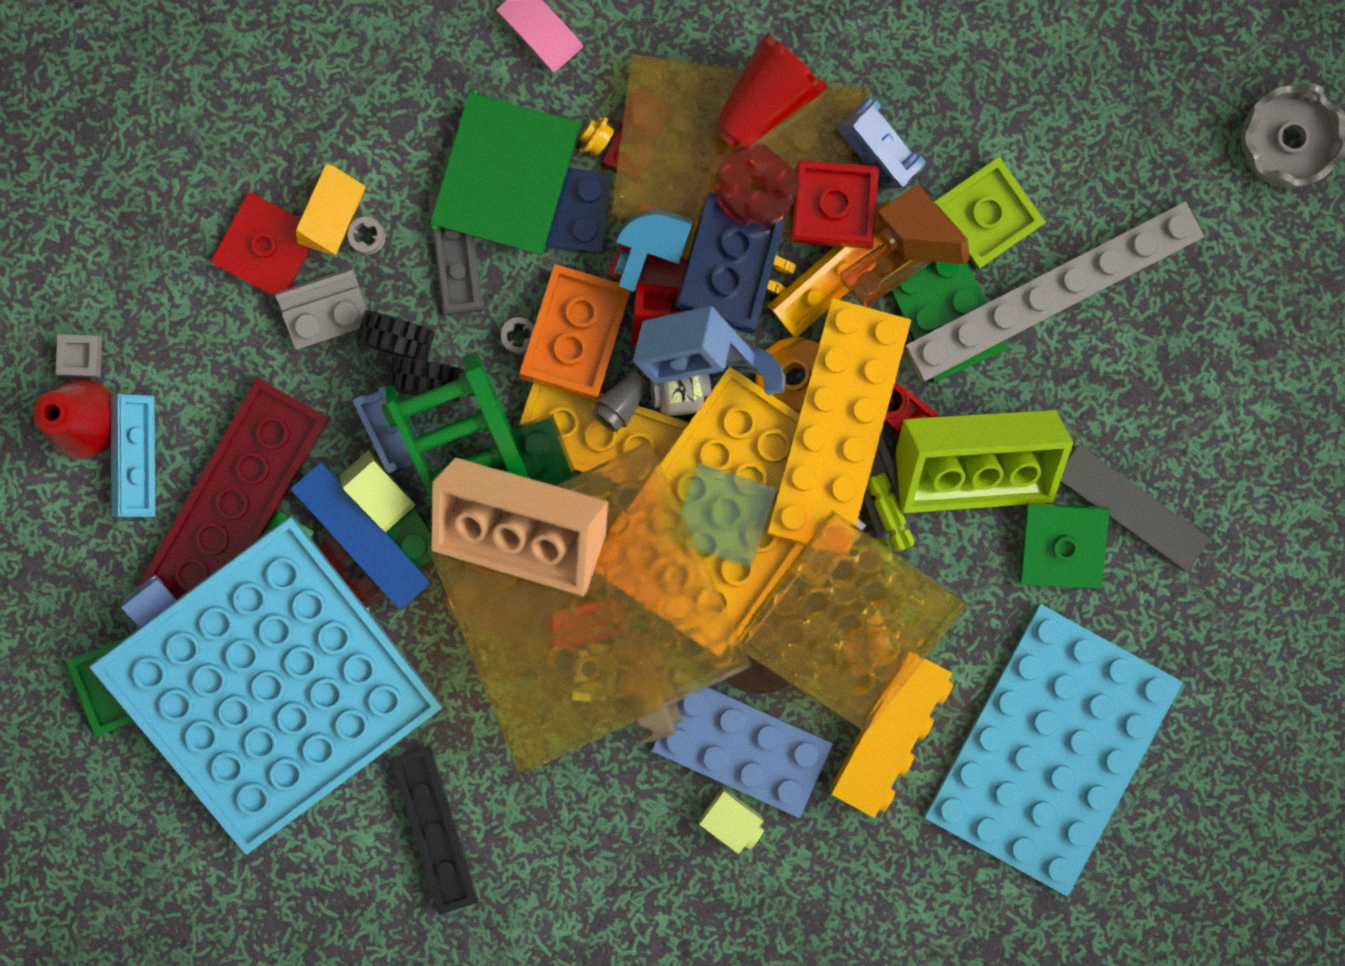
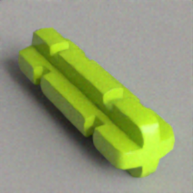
M880 473L868 479L867 489L870 496L874 495L875 497L873 503L885 532L889 531L890 533L888 539L892 549L895 552H900L912 547L914 539L910 530L904 526L906 520L895 494L890 493L889 488H891V484L887 475Z

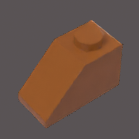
M919 184L878 211L881 226L878 234L888 249L893 250L896 248L906 260L964 264L970 260L968 239Z

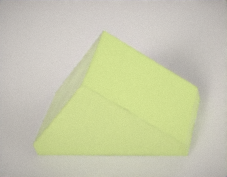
M370 450L365 452L339 476L342 488L385 532L416 505L393 476L387 474L383 464Z

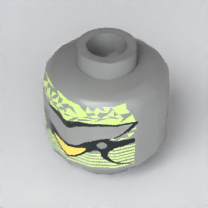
M709 374L660 384H654L650 380L653 407H660L661 412L667 416L697 413L704 404V398L711 395Z

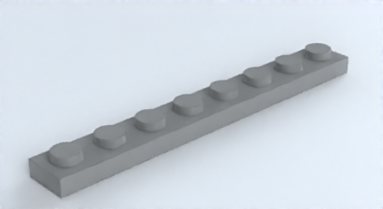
M1185 201L905 345L904 351L921 383L1204 238V235Z

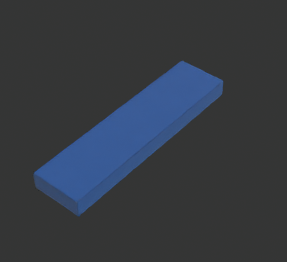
M320 462L291 488L294 494L399 610H403L432 583L387 532L383 531L342 488L339 479L323 462Z

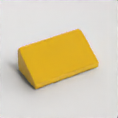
M326 164L296 229L298 244L336 257L366 187L336 167Z

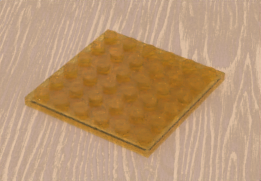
M649 441L556 486L608 501L606 536L590 584L584 596L432 551V546L428 548L519 773L524 774L751 667L656 452Z

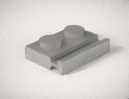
M353 267L276 292L275 294L295 350L358 330L364 312L368 310Z

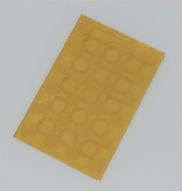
M632 54L611 217L630 219L632 216L645 210L661 209L690 218L693 224L694 219H699L705 197L711 192L785 219L780 240L791 241L797 161L861 165L862 160L836 128L865 99L870 97L871 88L823 81L828 86L823 94L748 148L740 143L735 149L717 133L722 126L716 120L744 70Z

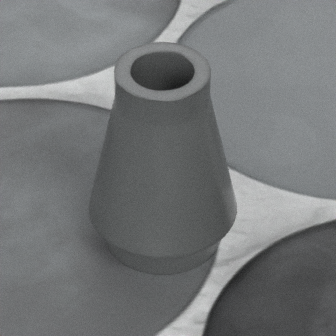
M630 371L623 380L595 401L596 407L592 411L593 416L603 426L615 433L621 427L626 428L645 391L649 388L648 382L638 373Z

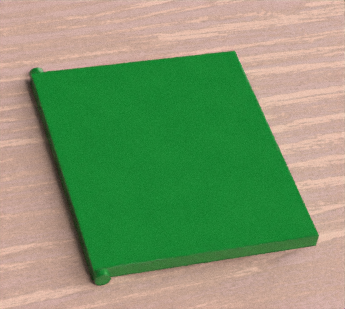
M471 89L466 100L434 208L430 229L438 230V227L542 256L581 123L478 95L477 90Z

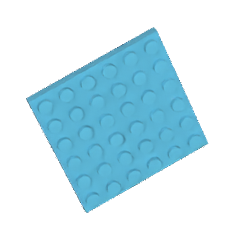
M290 515L94 661L90 666V669L246 855L442 709V703L293 515Z

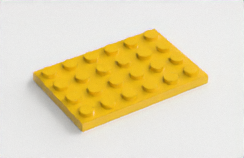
M730 366L712 390L711 395L707 397L702 408L695 414L601 548L594 572L723 662H725L805 546L767 535L800 414L773 395H767L764 389Z

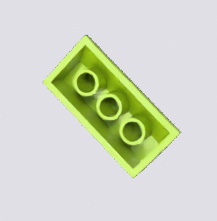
M1056 410L904 419L896 447L900 509L902 513L1026 505V502L1053 503L1074 442Z

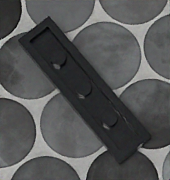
M429 745L392 757L393 769L438 915L478 903L479 898L432 746Z

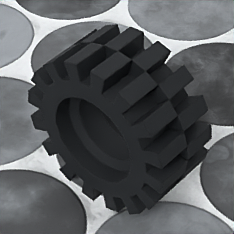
M365 310L356 342L399 357L427 361L435 331L397 317Z
M395 356L391 360L387 387L393 385L398 393L417 396L460 379L459 374L464 373L465 370L437 362ZM460 397L450 400L449 402H459Z

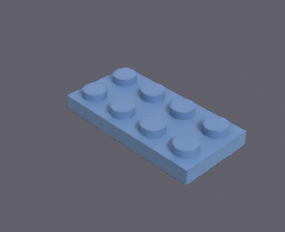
M684 677L677 693L678 699H676L682 722L676 723V733L674 735L656 740L652 752L800 818L833 743L688 677Z

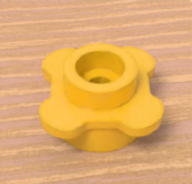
M600 117L596 122L591 119L585 125L578 137L583 142L579 148L580 152L589 151L593 155L598 156L605 148L614 132V129L606 124L608 121L606 117H603V119Z

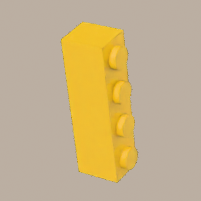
M906 648L904 649L830 786L829 792L831 795L874 818L879 810L885 812L888 809L895 795V790L891 789L898 774L905 776L915 757L910 752L916 740L919 738L923 741L933 725L934 719L929 717L936 703L938 702L942 705L953 687V683L949 681L952 675L951 672Z

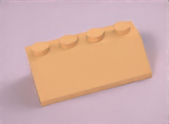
M455 458L433 481L432 551L584 596L590 584L606 536L608 501Z

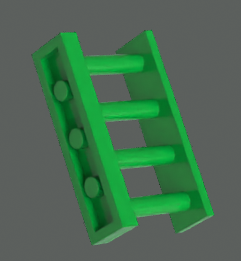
M478 352L462 357L465 372L459 374L460 379L401 402L393 385L385 388L386 403L381 405L386 422L390 428L397 426L431 501L433 481L447 466L432 471L424 452L481 429L484 433L491 431L495 443L490 444L491 449L463 460L486 467L496 464L498 467L506 465L509 473L531 479L512 428ZM465 394L468 398L475 395L480 408L475 410L474 415L421 436H416L408 419L409 416Z

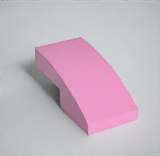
M506 0L496 9L499 16L525 41L528 48L553 73L583 48L582 43L543 0Z

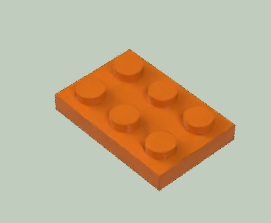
M554 264L521 366L519 379L596 401L599 398L631 290L619 287L618 282Z

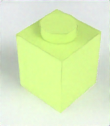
M725 788L721 789L699 819V825L738 854L744 847H747L749 850L752 849L764 832L760 827L763 823L762 816Z

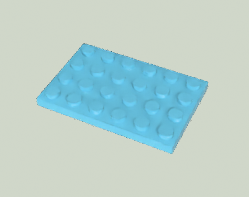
M1038 604L923 817L1068 896L1183 682L1051 609Z

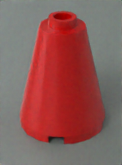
M767 32L760 39L716 120L722 126L717 133L735 149L740 143L748 148L823 94L828 86L821 79L814 85L813 83L817 78L811 73L812 71Z
M72 379L65 381L37 400L33 409L34 421L47 443L58 453L74 459L95 457L111 445L112 393L102 384L93 380Z

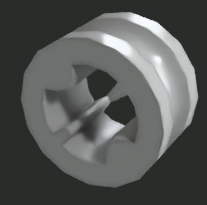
M363 216L357 218L348 228L347 237L349 243L361 254L370 255L376 253L385 243L386 234L384 228L377 220L371 217ZM362 226H366L369 230L376 228L377 236H372L375 240L372 245L368 246L364 241L357 243L356 235H361L358 229Z
M512 318L501 329L502 343L508 351L514 354H526L530 338L524 340L522 347H515L514 340L509 343L508 334L515 332L516 325H524L523 330L526 332L529 329L532 335L534 325L526 318Z

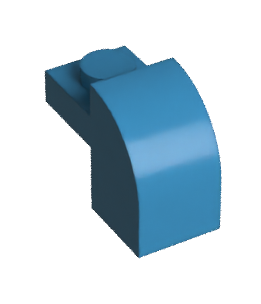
M661 209L645 210L632 216L622 226L616 243L631 247L629 252L621 251L614 273L621 275L619 287L635 291L647 253L679 264L692 226V219Z

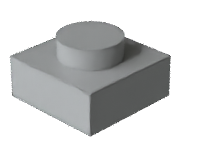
M57 334L56 375L101 377L102 337L98 335Z

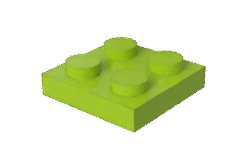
M1000 156L934 201L968 239L970 261L977 270L1046 223Z

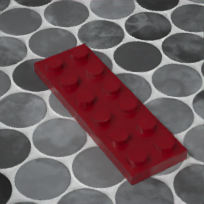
M256 378L137 587L153 575H156L176 599H179L257 541L263 534L275 511L280 507L330 418L265 381Z

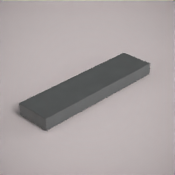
M1077 445L1069 455L1060 483L1092 506L1108 507L1110 519L1184 572L1189 571L1211 540L1208 536L1081 445Z

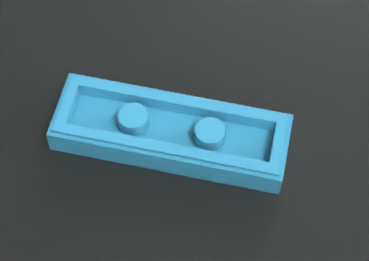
M111 395L112 517H155L154 396Z

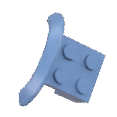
M712 306L665 315L642 322L633 362L654 384L709 374V378L712 379L724 375L730 366L738 372L761 375L765 383L764 392L767 395L783 393L785 376L781 365L773 355L761 348L749 347ZM651 399L647 409L662 413L660 407H653Z

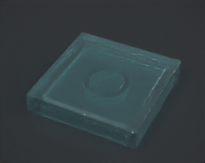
M698 463L672 543L751 568L777 488Z

